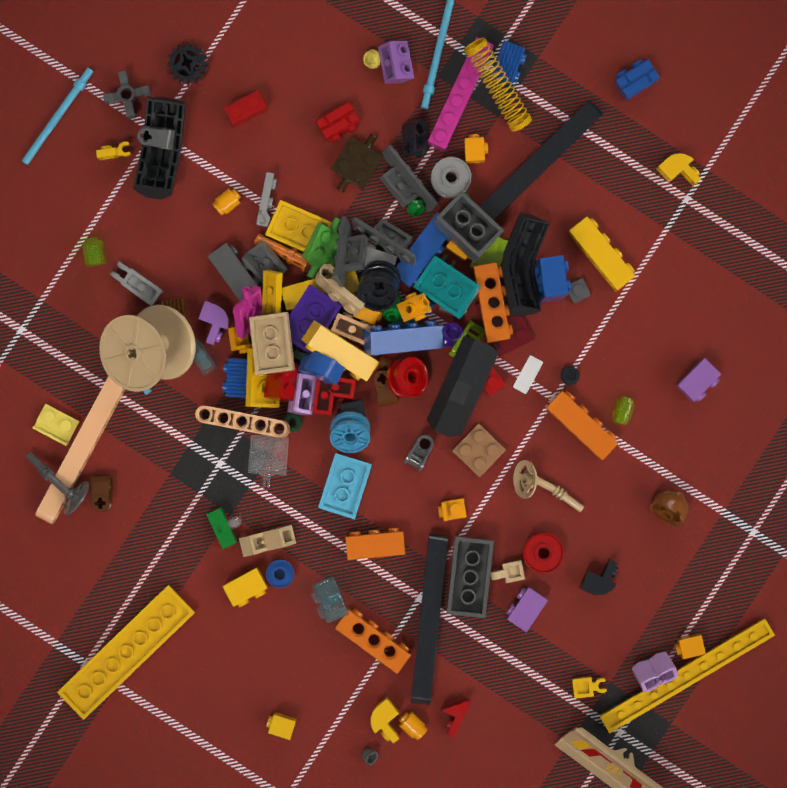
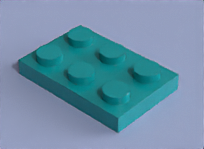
M437 256L433 257L414 285L416 290L422 294L424 293L425 296L459 319L482 288Z

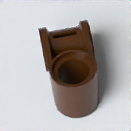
M378 370L374 375V382L379 407L398 404L397 397L388 387L387 379L383 384L381 381H377L381 373L386 376L387 370Z
M111 475L91 476V504L93 509L98 512H107L112 507L113 480ZM101 500L106 501V505L101 507L98 505V502Z

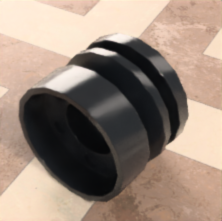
M376 260L365 266V269L361 272L357 295L358 299L365 304V308L371 311L382 312L389 310L395 305L401 283L399 270L392 263L383 260Z

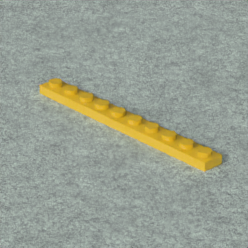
M763 618L707 651L706 654L677 669L678 677L674 680L661 684L649 692H643L642 690L599 717L608 732L611 733L772 638L775 634L766 619Z

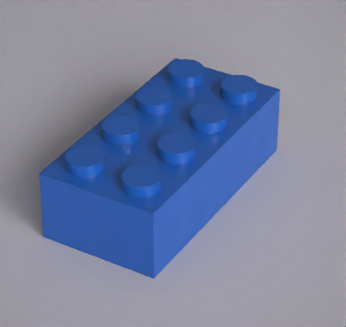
M562 255L540 258L536 262L534 269L539 302L563 300L568 295V292L571 291L570 279L566 280V273L569 271L568 261L564 260Z

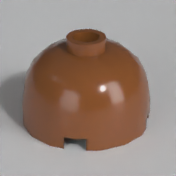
M663 491L655 496L649 506L652 513L655 510L659 514L657 518L672 527H676L677 524H679V527H682L689 514L688 503L684 495L679 491Z

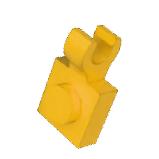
M122 142L118 148H112L111 145L102 146L101 150H96L97 158L101 161L121 156L129 157L131 153L123 152V148L130 146L129 142Z

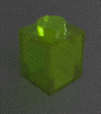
M98 237L87 238V242H82L85 266L91 267L107 264L104 242L102 240H98Z

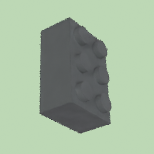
M463 191L452 200L432 223L474 263L504 232Z

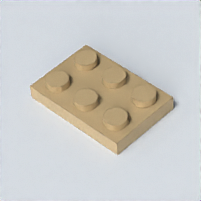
M283 312L249 317L255 375L295 371L289 313Z

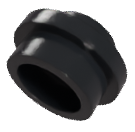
M573 366L563 368L560 373V378L566 385L577 383L580 377L579 371Z

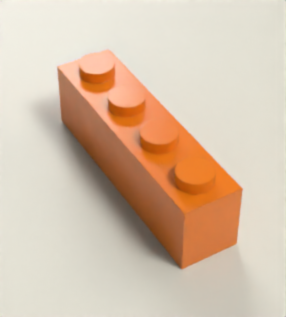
M560 391L545 408L594 455L603 461L618 445L615 441L617 437L611 431H604L601 428L603 424L597 418L592 419L587 415L589 411L582 404L578 406L574 402L575 398L568 391L565 393Z

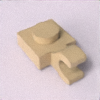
M521 560L502 564L503 570L490 572L491 580L505 578V582L510 583L525 579Z

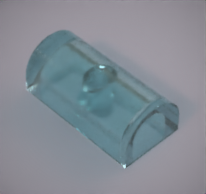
M195 336L196 351L193 361L202 375L206 376L214 371L217 365L200 340Z

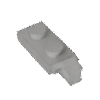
M269 172L265 176L256 225L267 227L270 220L267 208L271 209L273 198L270 197V192L275 190L277 179L273 178L274 173Z

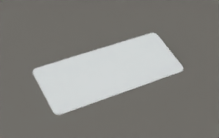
M530 355L513 388L526 394L543 362Z

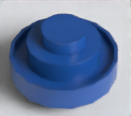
M275 560L270 563L266 570L268 582L276 588H284L294 579V568L286 560Z

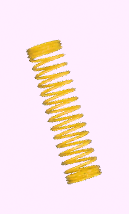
M486 38L477 39L470 43L464 49L467 57H471L484 47H489L487 51L474 56L470 62L477 61L487 52H492L490 56L476 62L473 67H478L491 57H495L493 61L481 66L476 72L484 71L494 62L498 63L497 66L484 71L479 78L489 75L496 68H501L499 72L486 77L482 83H487L500 73H504L502 77L488 83L486 88L493 87L489 90L490 94L496 92L492 99L498 98L495 101V104L501 103L498 109L506 107L501 111V114H506L504 119L511 118L507 121L511 131H518L527 126L532 121V118L526 112L527 108L523 107L524 103L520 102L521 98L517 97L518 93L514 92L515 88L511 87L512 83L508 81L509 77L505 76L506 72L502 71L503 67L499 66V61H495L496 56L493 55V51L487 45L488 41ZM503 78H507L506 82L496 85ZM506 83H510V86H509V87L504 88V89L498 91V90L501 89ZM510 88L513 89L512 92L503 95V94H504L505 92H507ZM512 94H516L514 98L506 100ZM515 99H519V101H518L517 103H514V104H512V105H509V104H511ZM518 104H522L521 108L513 110ZM521 109H525L524 113L516 115ZM517 111V112L514 113L513 115L507 117L509 114H511V113Z

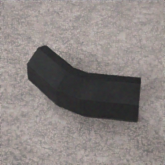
M165 97L147 98L144 126L169 128L176 131L173 150L142 144L133 188L146 198L161 200L171 196L173 193L181 154L186 102ZM145 131L143 134L144 140L152 137V135H149V131Z
M522 212L519 213L507 242L502 261V280L505 286L509 313L515 316L531 315L541 311L534 278V264L550 225L549 222Z
M463 336L427 418L434 431L447 437L462 435L499 351L476 339Z

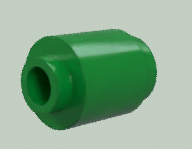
M399 295L395 305L389 310L383 311L382 315L386 321L397 322L401 319L402 316L397 307V304L402 302Z

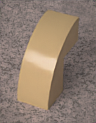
M292 525L239 538L243 557L296 544Z

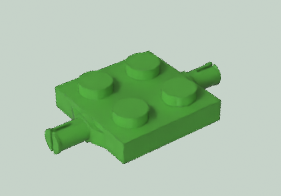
M334 217L330 227L317 223L301 256L311 265L306 275L307 277L314 279L318 269L325 264H330L335 268L334 256L337 254L336 241L339 239V232L337 230L341 223L340 219Z

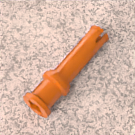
M261 234L256 237L254 245L264 240L277 256L286 260L287 264L296 265L301 268V271H306L309 262L301 258L302 254L297 252V249H289Z

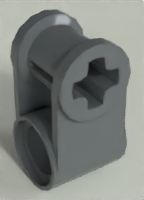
M143 126L139 129L137 137L143 145L173 150L176 130ZM145 131H149V135H152V137H148V140H144V136H141Z
M426 434L419 436L408 453L404 464L408 463L417 468L418 472H421L434 445L432 437ZM423 438L430 440L431 444L427 449L419 445L420 440Z

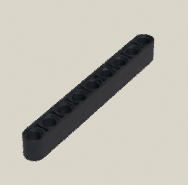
M589 100L505 181L480 208L490 218L495 220L604 113Z
M429 533L411 695V703L430 705L448 545V535Z

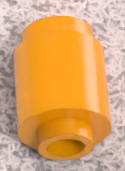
M228 188L214 199L215 202L212 205L222 216L238 206L241 197L235 189L231 191Z
M405 712L399 718V727L411 738L419 740L426 733L425 723L413 712Z

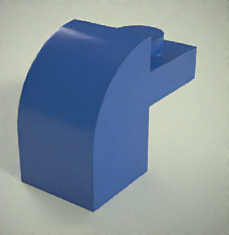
M314 351L311 354H305L298 371L302 374L314 375L324 383L337 385L345 367L332 358Z

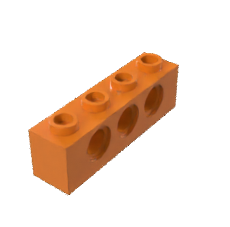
M497 262L474 266L475 282L482 287L478 292V299L486 342L493 343L511 339L510 335H513L511 323L508 324L507 316H510L508 304L504 305L503 297H506L505 286L500 284V278H503L501 266L497 267ZM487 279L495 281L493 289H488L485 286ZM496 298L499 301L498 307L491 308L488 300ZM493 317H500L502 319L500 327L493 326Z
M349 608L335 629L398 674L411 656L410 648L402 642L398 644L393 641L394 636L387 631L382 633L377 629L379 626L372 620L367 622L362 618L363 614L357 609L351 610ZM356 623H361L364 626V630L361 633H356L353 630V626ZM371 635H378L380 641L377 644H371L369 642ZM393 646L395 653L391 656L386 655L384 652L385 647Z

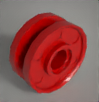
M416 357L398 358L392 361L386 374L390 391L400 398L417 397L423 394L429 381L426 365Z
M536 533L525 541L522 556L525 564L530 569L539 573H549L561 565L564 558V549L561 542L555 536L548 533ZM545 547L548 550V554L545 558H540L538 551Z

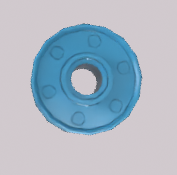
M344 412L335 416L330 423V442L333 447L345 453H355L367 447L370 442V423L368 419L356 412Z

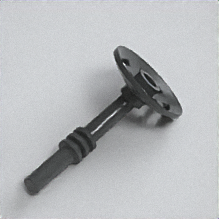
M32 452L28 453L26 458L39 470V474L46 481L49 480L67 498L64 514L70 515L84 500L89 490V483L85 481L74 489H69L54 475V472L47 465H44Z

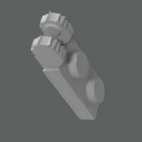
M119 261L117 263L118 267L125 270L128 274L124 279L113 271L110 275L121 282V285L153 306L163 293V290Z

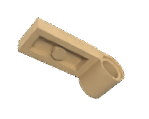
M325 264L321 266L315 276L317 285L325 290L333 301L340 303L348 313L356 316L365 304L347 289L340 287L337 281H334L332 272L335 268L332 265ZM322 273L327 274L329 278H325Z

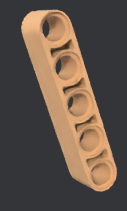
M200 406L195 412L196 419L206 424L279 438L286 437L290 432L289 424L283 420L210 406ZM207 409L210 412V416L204 420L202 413ZM223 413L228 415L226 423H222L220 420ZM244 416L247 419V424L241 427L239 419ZM260 420H263L266 424L262 431L257 427ZM280 423L284 426L282 434L276 432V427Z

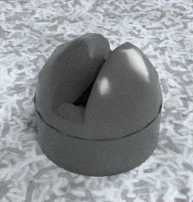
M366 748L361 753V759L367 765L374 764L378 758V753L371 748Z

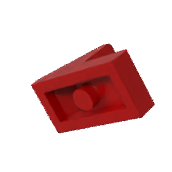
M464 699L441 708V711L454 716L453 719L449 718L445 727L448 729L447 735L455 738L470 705V700Z

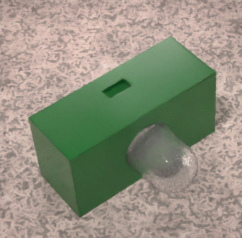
M222 507L206 514L222 549L238 542L233 529L242 524V519L239 516L227 519Z

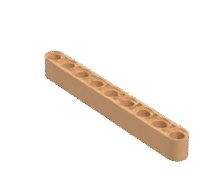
M109 376L56 474V477L69 489L74 488L126 390L118 386ZM52 483L35 516L53 525L67 498Z

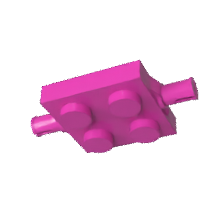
M253 285L251 289L249 286L243 287V298L233 308L237 337L242 339L248 333L249 337H251L249 317L262 316L261 288Z

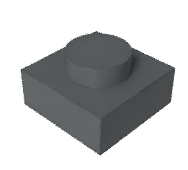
M583 278L571 283V291L568 292V295L573 304L591 296Z

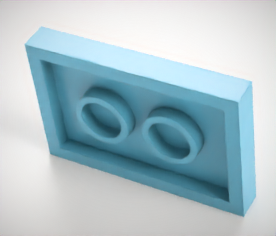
M335 453L318 508L355 520L372 464Z

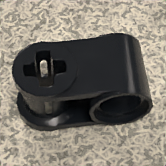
M423 120L405 122L401 129L402 152L405 156L415 155L418 158H423L428 149L427 125Z

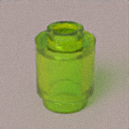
M624 396L621 399H617L612 414L614 417L613 422L628 425L636 405L632 403L633 399Z

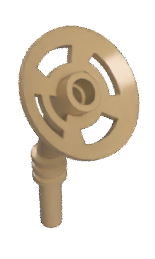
M522 460L517 464L514 470L513 483L519 497L523 499L530 498L534 494L536 486L539 485L551 491L553 496L556 495V498L559 497L560 501H565L578 512L583 510L584 506L569 496L563 488L560 489V486H556L538 477L532 462ZM526 466L527 470L522 474L521 471Z

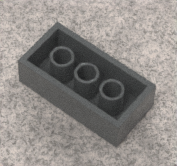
M462 536L454 537L447 614L478 618L486 617L493 540Z

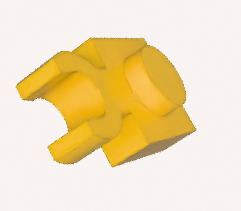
M591 676L572 678L574 698L593 697V691L599 693L607 692L606 688L600 689L598 687L600 682H605V678H597L595 682H592Z

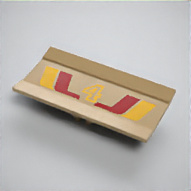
M582 727L573 728L554 744L611 788H663L635 767L633 753L629 754L628 759H624L623 753L627 751L626 748L619 750L610 749Z

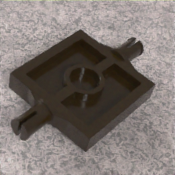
M370 133L365 143L350 137L331 168L342 179L336 188L337 190L341 189L340 192L344 193L348 184H354L362 190L364 189L383 158L372 148L377 139L376 136L373 137V134Z

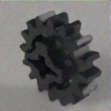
M186 43L185 48L179 44L178 51L173 48L174 55H168L171 62H167V66L172 67L168 70L169 74L174 73L172 78L174 80L179 78V84L186 81L187 86L190 85V81L197 84V78L203 80L202 73H208L204 67L209 66L208 62H204L207 59V55H202L203 49L201 48L197 51V45L194 44L190 48L189 43ZM187 52H191L196 55L192 57L188 55ZM181 56L179 62L176 63L177 58ZM185 57L190 62L191 71L185 66ZM200 65L198 72L195 73L197 66ZM179 72L187 73L189 76H182Z

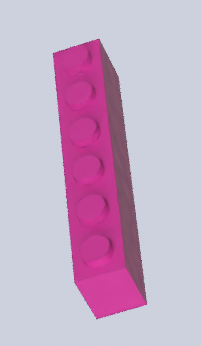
M488 42L487 45L490 46V50H493L494 45ZM484 47L475 55L466 58L427 145L445 153L482 73H477L476 71L485 65L487 61L478 67L473 66L479 60L490 56L491 52H487L477 61L470 62V60L479 53L487 51L489 47Z

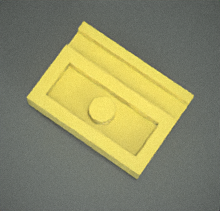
M45 404L33 429L68 446L80 421Z

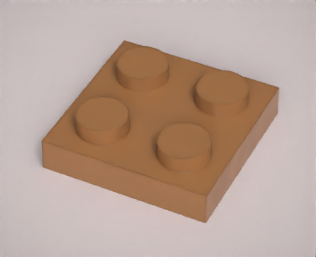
M479 423L452 450L479 478L506 451Z

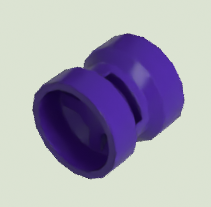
M450 322L443 328V346L452 347L462 336V328L457 323Z

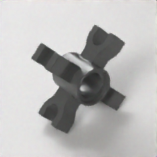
M126 71L118 72L121 87H119L116 93L103 94L104 102L111 104L121 101L125 104L127 118H136L133 103L139 97L151 96L150 88L143 86L133 89L129 85ZM125 91L132 92L129 99H123L122 95Z

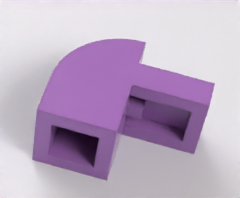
M205 301L198 319L212 324L206 343L215 346L216 342L219 343L222 338L223 332H220L221 328L225 330L230 328V320L227 313L221 307Z

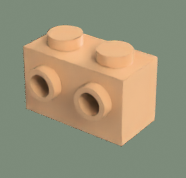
M343 312V314H337L331 331L364 345V330L370 329L371 324L362 320L360 322L353 319V315Z

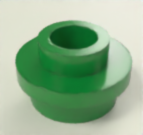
M416 199L408 204L407 213L413 217L419 216L425 210L424 202Z

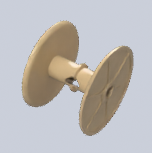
M153 305L142 310L137 316L124 315L113 319L102 333L99 346L100 358L106 373L118 386L129 391L140 392L152 388L160 379L170 380L183 375L193 363L196 342L190 324L181 313L169 306Z

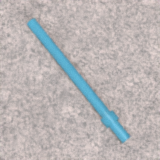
M447 0L427 84L423 88L424 96L421 104L423 109L429 108L431 96L434 95V83L455 0Z
M87 67L80 79H76L73 84L74 87L21 160L27 165L30 163L76 96L87 86L86 82L93 74L91 69Z

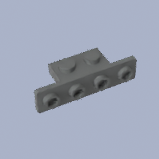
M389 145L381 155L392 169L383 174L379 179L403 208L411 201L417 199L424 202L426 211L430 213L438 205L434 196L427 191L422 181L414 175L409 165L401 159L399 153Z
M346 216L341 217V224L338 226L339 239L336 241L337 254L334 256L335 269L332 272L334 281H337L340 287L345 286L346 272L365 269L368 238L365 234L351 236L352 226Z
M356 217L352 219L353 229L358 235L365 234L373 244H378L387 253L398 256L403 263H409L412 266L416 264L415 254L407 249L413 242V238L384 219H381L374 228Z

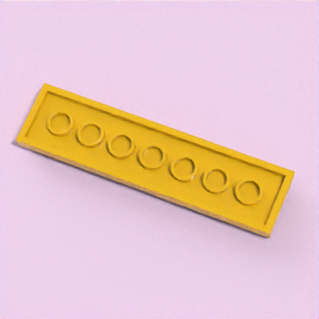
M168 585L57 693L84 720L174 634L195 611Z

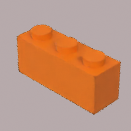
M388 528V532L380 533V529L368 530L369 534L361 535V531L349 532V536L345 537L347 559L355 560L405 555L403 531H399V528Z

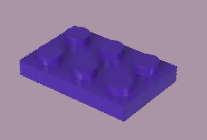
M309 284L289 315L292 343L311 354L312 352L305 347L307 344L301 339L314 320L328 328L342 305Z

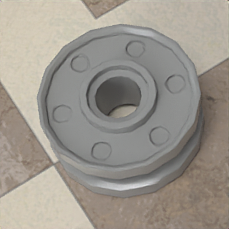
M456 157L441 159L436 163L431 172L432 187L438 195L444 198L453 199L461 191L465 193L471 183V172L468 165ZM449 173L454 174L456 181L453 183L448 182L446 175Z

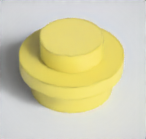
M375 49L366 52L363 57L364 64L371 69H376L381 62L379 52Z

